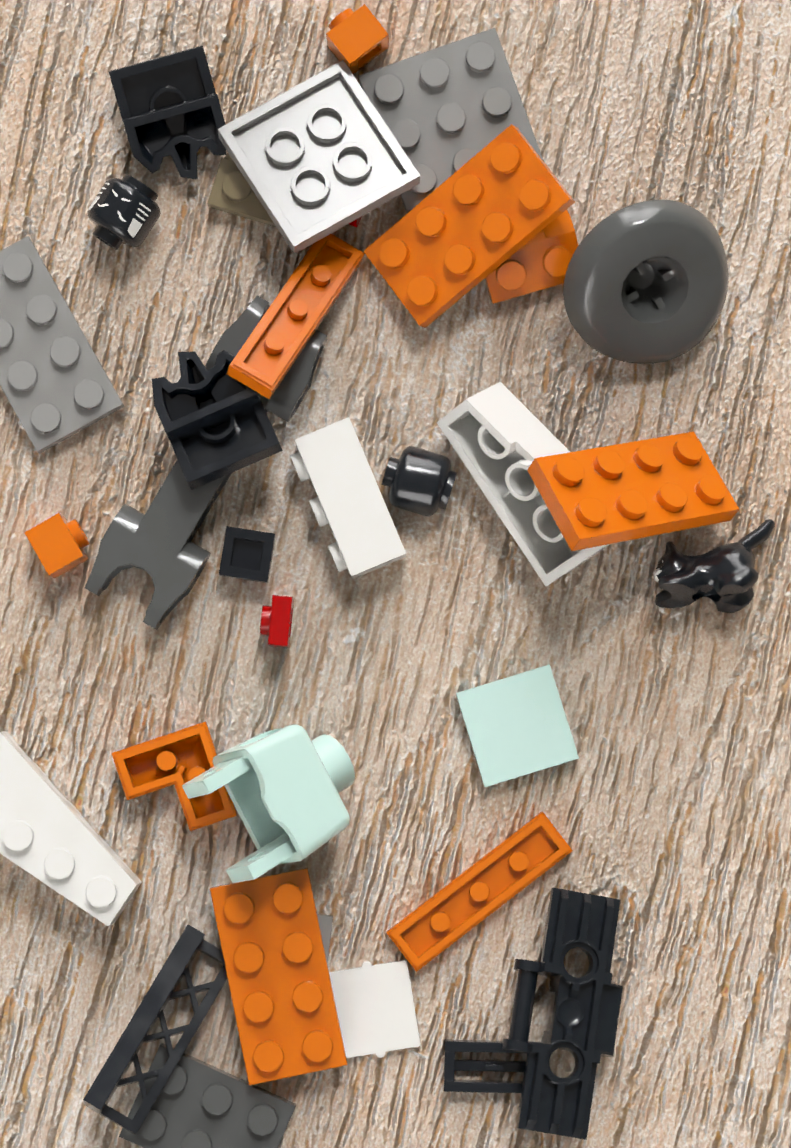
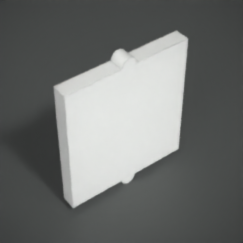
M407 959L372 965L369 961H364L362 967L329 972L346 1058L375 1053L377 1057L382 1058L385 1056V1052L421 1046Z

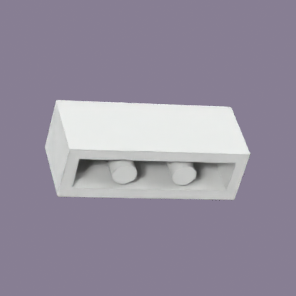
M345 418L295 439L299 452L291 454L290 457L300 481L303 482L310 479L317 497L310 499L309 502L319 526L322 527L329 524L336 542L328 545L338 572L348 569L351 578L354 579L405 558V549L350 418Z

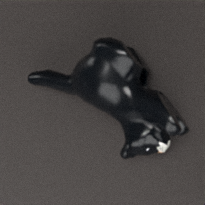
M772 519L765 520L758 528L738 542L724 544L705 554L696 556L683 555L678 552L673 542H667L665 554L660 558L657 568L653 572L654 580L659 583V588L663 589L656 595V605L670 609L681 608L692 604L699 598L708 597L712 599L716 604L717 610L720 612L734 613L746 607L754 597L752 587L757 582L759 575L754 568L755 556L752 550L769 538L775 527L774 521Z

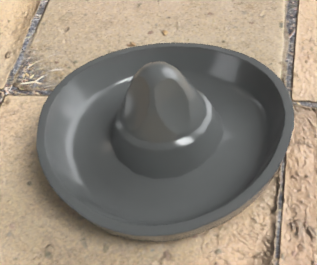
M649 200L624 207L597 224L579 244L569 262L565 274L563 296L570 323L590 347L607 357L619 361L648 364L666 362L690 351L707 336L722 312L729 283L724 246L720 235L709 219L687 204L673 200Z

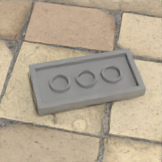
M26 236L0 251V386L36 451L40 454L123 408L124 404L29 236Z

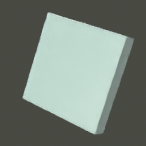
M550 664L456 693L484 787L579 759Z

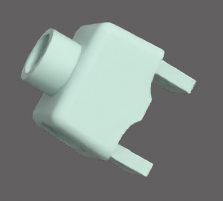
M293 724L260 733L214 756V767L182 785L188 799L211 794L222 786L228 792L257 848V851L226 869L232 883L255 880L277 865L302 861L343 831L349 825L350 816L339 793L354 783L355 772L349 755L336 739L330 735L322 734L311 741L307 731L302 726Z

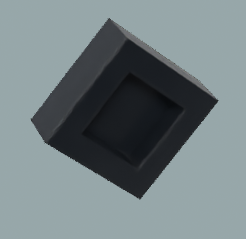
M226 526L219 575L268 583L276 535L274 533Z

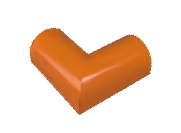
M206 721L112 753L127 800L175 785L190 831L237 816L235 806L224 786L211 794L188 799L182 787L183 784L214 767L213 757L217 755Z

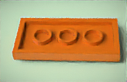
M511 124L363 252L418 325L426 328L567 210L575 201L519 129Z
M694 431L539 457L534 459L527 470L571 551L731 521L739 511V507Z
M308 867L258 877L255 880L211 887L210 892L249 1085L347 1065Z

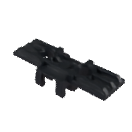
M552 888L541 962L515 959L514 970L518 971L509 1038L503 1039L502 1049L527 1054L516 1128L587 1140L597 1064H600L601 1056L612 1057L614 1054L623 986L611 983L612 973H610L620 906L619 899ZM573 948L585 952L589 959L588 971L580 978L571 976L564 967V957ZM538 975L549 977L550 992H555L550 1030L544 1031L541 1043L528 1042ZM558 1048L570 1051L575 1059L573 1072L565 1078L557 1077L549 1066L550 1056Z

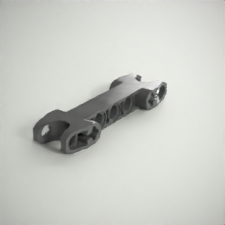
M256 296L240 317L224 331L205 365L207 370L215 366L217 355L223 350L233 356L237 355L270 307L268 301ZM318 330L314 332L270 399L258 393L266 413L269 411L287 422L290 421L311 387L314 371L328 340L327 335ZM177 459L145 514L128 504H124L100 542L99 551L85 589L100 596L107 589L112 579L122 570L133 567L145 570L152 577L155 589L143 622L157 630L176 605L190 593L211 553L196 545L192 540L232 473L191 490Z

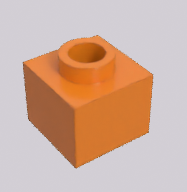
M365 4L355 12L351 8L346 9L336 16L328 26L330 31L326 33L327 47L339 62L344 60L352 74L389 48V34Z
M58 513L24 532L46 572L53 578L59 577L88 560L83 548L90 543L76 519L67 522L66 518Z

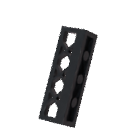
M190 925L186 926L83 1099L85 1106L134 1135L139 1131L228 979L222 950L204 940L205 934ZM198 951L223 964L213 982L193 987L189 966ZM185 976L187 989L175 991L181 979ZM209 990L200 1006H198L195 994ZM189 995L194 1012L193 1018L188 1025L168 1030L163 1012L169 1000ZM159 1018L162 1032L149 1035ZM183 1033L173 1050L170 1037ZM164 1038L169 1057L166 1064L161 1069L142 1074L137 1055L144 1043ZM133 1062L136 1075L123 1079ZM157 1077L147 1094L144 1080ZM138 1082L143 1103L133 1120L107 1104L117 1087Z

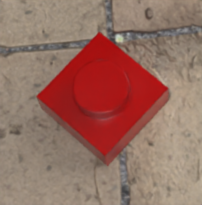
M272 595V606H262L260 635L269 636L268 645L271 647L290 648L294 607L293 597Z

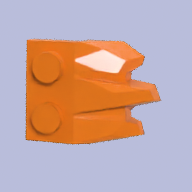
M565 210L485 278L489 297L493 304L564 284L569 262L579 246L568 210Z

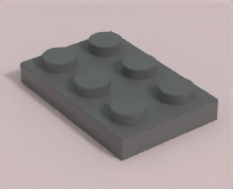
M160 1044L148 1072L161 1069L166 1064L169 1057L165 1044ZM184 1053L137 1134L134 1135L122 1128L119 1137L143 1148H278L296 1103L256 1085H249V1082ZM157 1077L144 1080L147 1094ZM140 1091L128 1115V1118L133 1120L143 1103Z

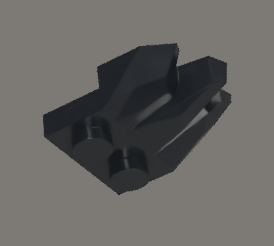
M202 45L108 71L133 157L152 174L160 169L163 157L171 155L180 177L198 179L197 152L200 147L207 146L213 155H226V149L218 138V129L226 124Z
M225 350L217 355L215 366L208 370L195 351L178 352L181 373L179 381L172 384L165 377L152 379L154 406L191 490L283 451L258 392L227 375L229 365L235 356Z

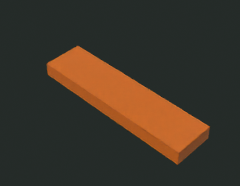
M329 234L313 243L229 365L227 375L270 399L361 264L365 253L333 234Z
M541 811L392 926L386 933L417 972L573 850L543 811Z

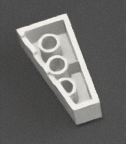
M501 382L469 397L437 422L545 586L550 585L610 545L571 551L527 471L535 458L569 453L570 451Z
M0 731V854L109 927L116 922L142 881L100 834H97L81 816L76 807L54 786L41 768L28 757L15 739L8 732Z

